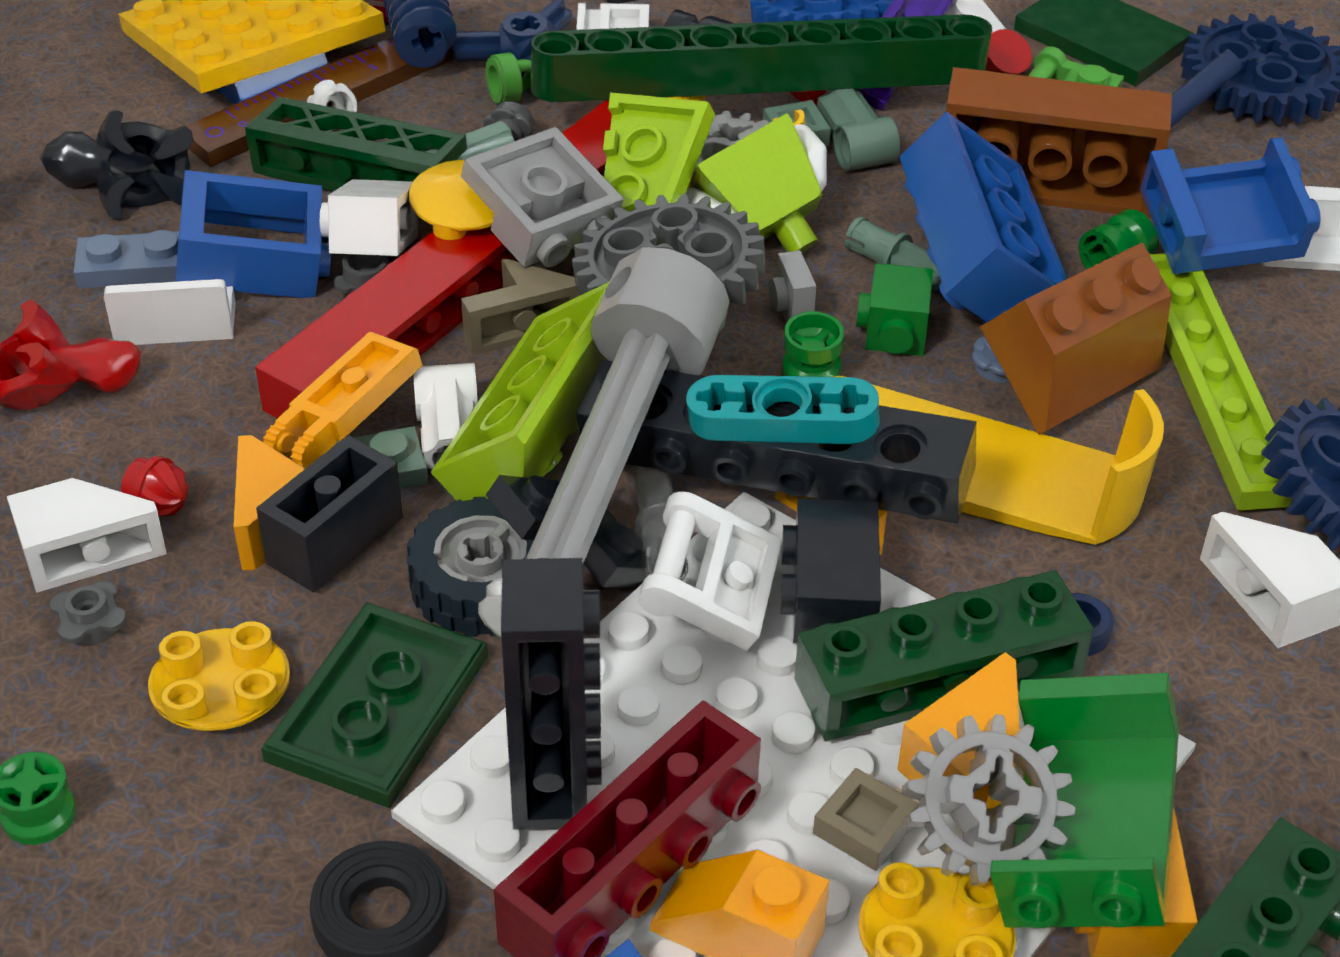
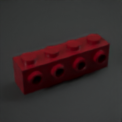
M702 700L493 889L498 944L514 957H600L609 942L610 936L630 917L638 919L643 916L657 900L662 886L681 867L690 869L695 866L708 850L712 837L730 820L734 822L742 820L754 807L761 792V785L758 783L761 738L706 701Z

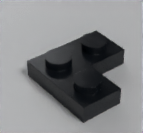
M499 475L486 496L522 540H534L560 481L548 480L540 476L527 478ZM606 509L583 563L602 587L638 588L647 576L653 574L655 564L642 550L643 542L639 536L628 527L620 524L609 510Z

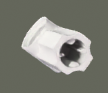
M474 363L422 366L413 374L417 422L422 423V428L420 429L421 444L427 468H434L478 403Z

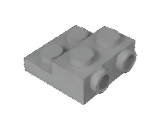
M557 127L464 159L461 177L494 213L491 231L524 268L540 261L546 267H553L562 262L570 250L574 248L575 244L583 243V230H598L595 219L598 217L614 220L613 208H622L624 198Z

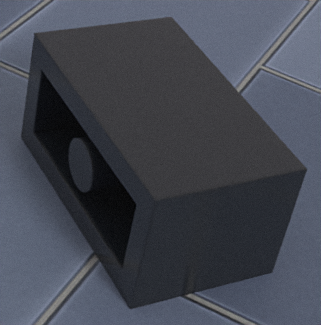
M350 435L343 438L256 507L266 564L315 593L403 518L397 462Z
M798 498L796 525H783L781 565H794V574H782L780 607L781 615H793V643L798 642L799 632L815 629L823 624H836L880 613L881 576L878 502Z

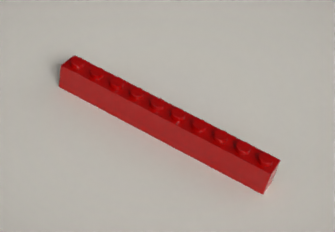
M605 100L597 105L591 112L562 132L603 177L607 158L603 151L605 131L610 130L612 114L608 109L609 100ZM491 227L467 231L465 236L457 240H443L434 235L433 232L429 233L395 261L389 263L382 271L357 290L351 292L344 300L319 319L310 323L298 335L255 366L262 410L278 419L290 408V402L368 332H374L418 349L421 356L463 321L461 298L503 288L502 259L519 261L494 235Z

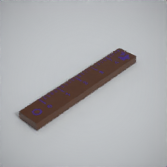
M390 37L186 125L192 131L194 138L189 150L209 167H213L249 151L245 126L278 97L307 102L308 97L314 94V87L319 82L332 80L335 84L342 83L347 86L354 94L356 101L359 102L435 67L420 68L411 66L400 58L395 49L394 40ZM452 46L448 49L445 58L435 67L454 59ZM329 101L327 103L328 107L333 106L332 101ZM284 118L281 122L295 121V119Z

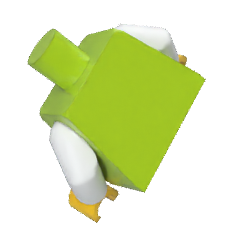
M799 109L793 112L794 123L788 113L779 118H773V121L697 164L693 180L697 188L692 187L689 183L686 191L689 203L696 204L705 196L710 197L712 208L729 202L731 203V214L741 211L747 212L748 223H758L759 236H764V240L775 234L786 252L801 250V253L813 247L818 242V239L804 217L817 208L822 198V191L827 185V148L806 125L804 111Z

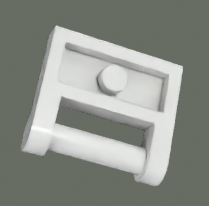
M689 492L673 493L668 497L663 513L666 530L653 574L644 579L638 598L639 604L649 614L659 617L674 615L747 651L760 637L782 538ZM697 532L709 539L696 587H693L681 581L680 576L692 533Z

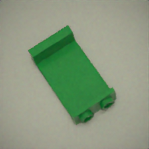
M1169 672L1021 680L1018 702L1024 726L1028 724L1034 728L1033 738L1029 746L1036 752L1048 746L1054 745L1058 752L1047 766L1051 774L1065 773L1071 775L1073 782L1057 791V800L1075 806V815L1065 820L1054 821L1053 826L1058 828L1067 837L1064 846L1055 850L1040 846L1046 859L991 861L990 875L1004 926L1032 928L1165 926L1179 724ZM1024 773L1023 780L1028 786H1031L1028 777ZM1032 824L1016 825L1012 848L1025 838Z

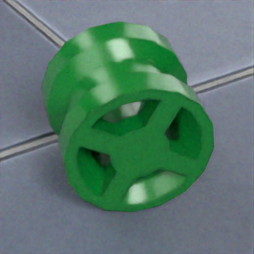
M27 752L16 755L1 764L0 822L3 831L11 840L27 845L46 843L62 835L73 823L76 814L75 801L72 792L68 789L69 785L65 768L56 757L45 752ZM36 798H44L41 802L34 804Z

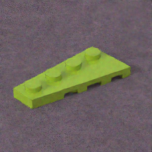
M610 92L608 109L612 114L610 130L605 131L603 151L607 156L604 178L624 198L622 208L629 212L635 210L634 203L637 199L651 206L656 204L658 195H664L668 203H676L682 194H686L714 120L715 113L710 103L707 101Z

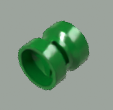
M1126 209L1112 216L1106 224H1100L1085 232L1079 240V256L1085 269H1088L1142 242L1149 254H1155L1159 244L1158 234L1153 223L1145 214L1135 209Z
M807 311L790 318L784 328V349L786 352L782 358V376H840L841 358L839 355L843 350L844 327L840 321L830 314L819 311Z

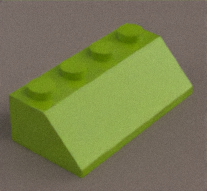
M609 282L535 317L431 471L433 476L455 500L461 499V501L472 500L473 497H486L488 499L486 494L499 475L527 478L531 476L543 477L560 462L563 453L560 451L567 437L579 428L576 415L577 410L601 360H607L594 343L591 336L592 319Z

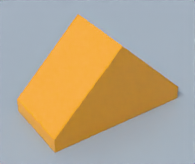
M252 435L238 436L233 528L242 570H255L265 563L256 507L305 469Z

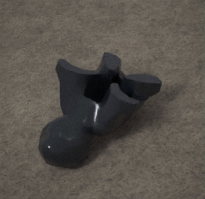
M112 110L108 112L101 124L96 141L82 131H66L46 144L40 156L46 172L67 187H86L96 181L101 203L108 216L120 220L124 217L121 209L122 205L143 207L171 201L182 206L185 170L190 171L188 150L194 138L192 131L184 125L170 130L144 122L130 121L121 123L123 113L119 110Z

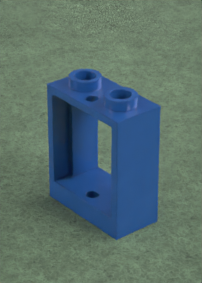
M185 170L175 282L222 279L225 281L226 287L233 286V290L237 292L296 298L315 297L318 277L328 278L331 265L329 237H322L320 232L322 186ZM204 223L304 234V244L203 233Z

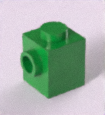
M875 263L872 292H860L856 327L867 328L865 350L924 356L933 269Z

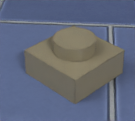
M855 767L815 814L813 834L877 871L912 828L905 826L904 818L918 809L919 803Z

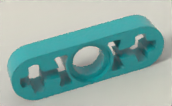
M711 375L696 381L689 388L686 395L691 429L699 437L713 441L854 444L865 441L873 436L880 423L878 392L872 384L859 378ZM777 402H792L800 407L796 413L785 417L773 416L766 412L769 406ZM747 404H752V413L747 412ZM714 405H721L720 410L713 411ZM813 406L820 407V414H813ZM844 408H855L854 413H844Z

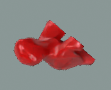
M33 300L22 303L20 306L24 312L22 322L15 329L11 337L0 343V406L17 410H29L46 405L80 381L99 391L113 394L126 387L136 376L141 359V351L134 343L128 340L119 341L99 337L87 342L70 345L52 317Z

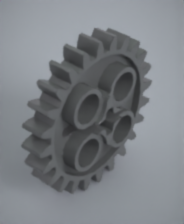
M682 194L676 203H668L664 195H658L656 204L648 206L640 199L635 200V210L630 212L623 208L615 207L613 208L614 220L601 217L596 218L595 223L598 230H583V243L574 245L575 258L572 259L579 296L609 282L618 262L644 247L668 248L693 257L712 270L724 284L729 302L738 305L746 303L745 291L757 292L759 289L758 278L765 277L764 236H759L758 223H748L747 212L745 211L731 214V203L729 202L712 208L710 197L705 196L696 204L689 203L687 194Z

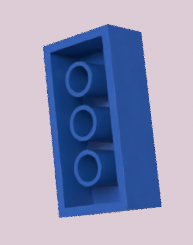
M947 111L899 156L907 178L904 182L905 187L913 197L918 211L915 215L916 220L925 231L930 246L927 249V254L936 265L941 279L939 290L947 302L960 311L967 308L979 316L985 324L1021 301L1067 279L1023 168L1015 160Z

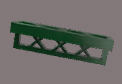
M278 97L245 126L254 173L289 182L321 185L322 189L330 191L337 190L352 179L413 182L425 170L444 162L457 160L468 149L465 134L284 97ZM284 118L295 119V121L281 122ZM335 129H343V130L336 131V132H327V131L335 130ZM384 138L391 139V140L382 141V142H375V140L384 139ZM430 148L440 149L436 154L421 151Z

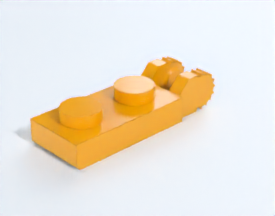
M368 332L289 403L290 408L275 420L274 425H270L269 430H266L263 443L287 458L291 457L292 461L306 469L335 446L337 440L341 441L423 366L418 349L374 332Z

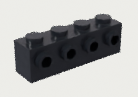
M583 558L502 559L501 643L513 829L561 828L587 805V785H602L601 740L586 741V739H601L600 693H585V690H601L600 643H584V638H600L599 590H583Z

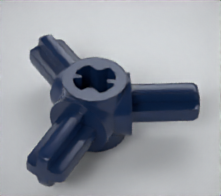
M554 0L539 13L522 11L507 16L503 23H500V31L457 32L452 45L453 58L456 61H487L490 55L511 52L516 60H531L532 39L542 32L562 30L572 21V11L565 7L564 1Z

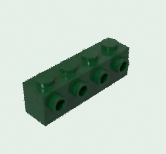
M1057 570L1029 577H1016L1004 583L967 592H955L943 598L902 608H889L877 614L836 624H823L815 629L799 632L794 679L826 742L912 719L1005 652L1016 660L1018 692L1021 680L1082 676L1094 628Z
M1280 817L1171 957H1325L1326 952L1317 947L1327 934L1336 941L1340 940V852Z

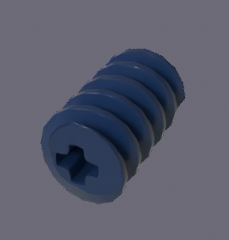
M383 0L395 49L400 58L411 66L420 68L435 67L445 58L448 49L453 45L457 36L456 23L453 20L449 1Z

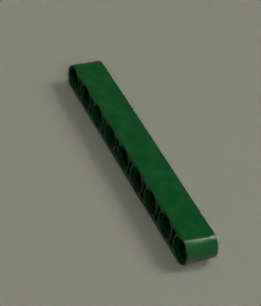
M961 14L547 31L537 34L531 42V91L534 96L544 101L573 102L609 100L610 92L654 97H684L950 85L953 67L986 71L993 29L992 25L981 17Z

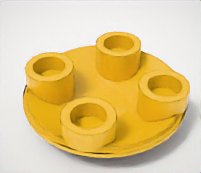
M464 159L444 162L425 170L417 176L409 189V202L412 210L421 219L432 224L434 235L443 240H457L465 236L467 231L485 229L492 225L494 213L461 177Z
M248 621L234 628L213 629L197 634L190 631H177L164 637L159 644L160 658L156 661L149 675L148 691L150 700L158 713L178 726L201 731L231 729L258 719L280 701L289 684L290 667L285 653L272 641L271 631L263 623Z
M895 862L887 865L880 872L878 883L870 890L862 903L858 921L860 940L868 957H1013L1016 945L1014 927L1004 926L991 876L986 884L977 887L971 886L969 873L964 875L955 872L947 877L941 873L942 868L915 867L904 862Z

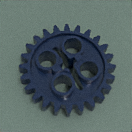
M1249 14L1247 21H1241L1235 15H1229L1227 24L1214 18L1210 27L1199 25L1197 34H1189L1180 65L1183 67L1181 77L1190 80L1223 51L1228 49L1238 57L1243 65V69L1206 99L1216 100L1214 109L1218 111L1227 107L1233 108V117L1239 118L1245 112L1250 113L1256 123H1259L1263 116H1270L1277 125H1281L1283 117L1289 116L1299 124L1302 123L1304 114L1314 119H1319L1322 110L1332 112L1335 103H1340V46H1328L1329 36L1313 37L1314 28L1311 26L1301 30L1294 28L1295 20H1289L1283 25L1278 24L1273 15H1270L1266 22L1259 21L1254 14Z
M1322 398L1316 406L1308 399H1305L1298 408L1291 405L1265 436L1264 439L1268 443L1261 451V454L1269 459L1270 462L1263 470L1265 474L1279 479L1272 489L1273 493L1290 497L1293 501L1286 510L1289 515H1304L1309 520L1305 531L1308 534L1322 531L1328 536V548L1334 551L1340 546V406L1336 410L1327 398Z

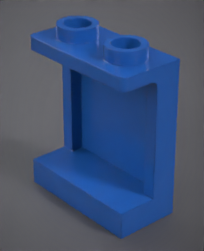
M1282 137L1271 138L1264 156L1259 160L1182 170L1173 148L1151 151L1140 190L1173 274L1305 257L1311 239L1320 227V210L1317 202L1314 199H1310L1301 180L1300 164L1296 157H1291Z

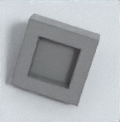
M801 250L778 253L777 277L770 278L769 298L774 312H782L786 322L796 314L815 310L816 284Z

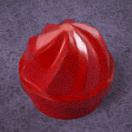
M154 456L150 459L139 457L129 465L123 476L121 492L153 501L159 517L175 515L184 506L188 498L189 484L185 480L184 471L174 465L173 461L163 456Z

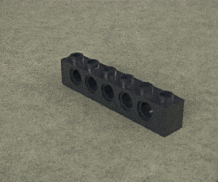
M601 360L577 410L576 415L580 435L613 361ZM665 370L626 461L627 465L660 470L668 474L700 477L721 481L729 485H744L783 492L791 496H806L827 500L878 502V510L912 515L920 519H934L958 524L976 467L977 421L879 405L880 423L877 431L869 439L859 443L713 441L701 438L693 432L689 424L686 402L689 388L705 376ZM777 402L769 406L766 412L773 416L785 417L796 413L800 407L792 402ZM747 404V412L752 413V404ZM714 405L713 411L720 410L721 405ZM813 406V414H820L819 406ZM844 408V413H854L855 408Z

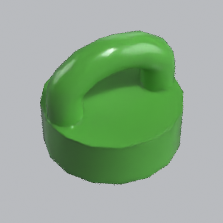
M511 52L490 55L486 63V82L489 94L498 105L503 102L519 103L522 92L531 87V60H516Z

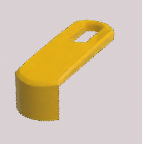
M873 385L878 392L879 405L977 421L976 467L963 506V513L1046 535L1094 545L1105 542L1125 531L1139 514L1164 435L1162 415L1153 399L1144 389L1134 391L1116 455L1045 434L1038 435L1037 432Z

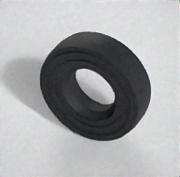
M396 841L367 842L343 851L333 858L320 872L314 883L310 898V918L314 936L328 957H427L442 940L450 915L447 883L436 862L420 849ZM390 886L402 891L408 897L410 907L404 918L393 926L382 929L367 928L358 924L350 914L354 900L362 892L370 888Z

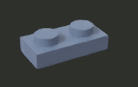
M158 230L144 234L115 236L100 234L93 237L77 238L73 271L77 289L175 282L179 231Z

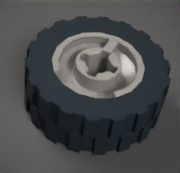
M473 497L472 500L466 501L456 500L450 502L449 506L442 509L437 508L428 514L429 517L424 522L420 521L414 528L413 538L408 540L407 565L412 600L416 608H421L423 617L430 623L435 622L442 628L464 633V635L469 637H477V635L490 634V637L496 636L478 614L479 603L486 598V586L494 579L502 578V559H526L534 540H522L486 497Z

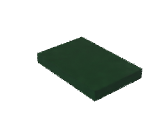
M1039 0L1017 14L1014 31L1047 46L1056 47L1064 54L1083 63L1098 65L1105 68L1108 72L1124 76V82L1135 87L1182 54L1185 44L1188 42L1189 34H1193L1189 30L1121 0Z
M366 602L262 746L263 761L391 808L487 659V643Z

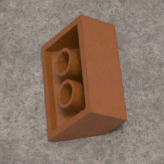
M1142 242L1021 301L980 326V329L1036 432L1040 435L1161 369L1172 294Z

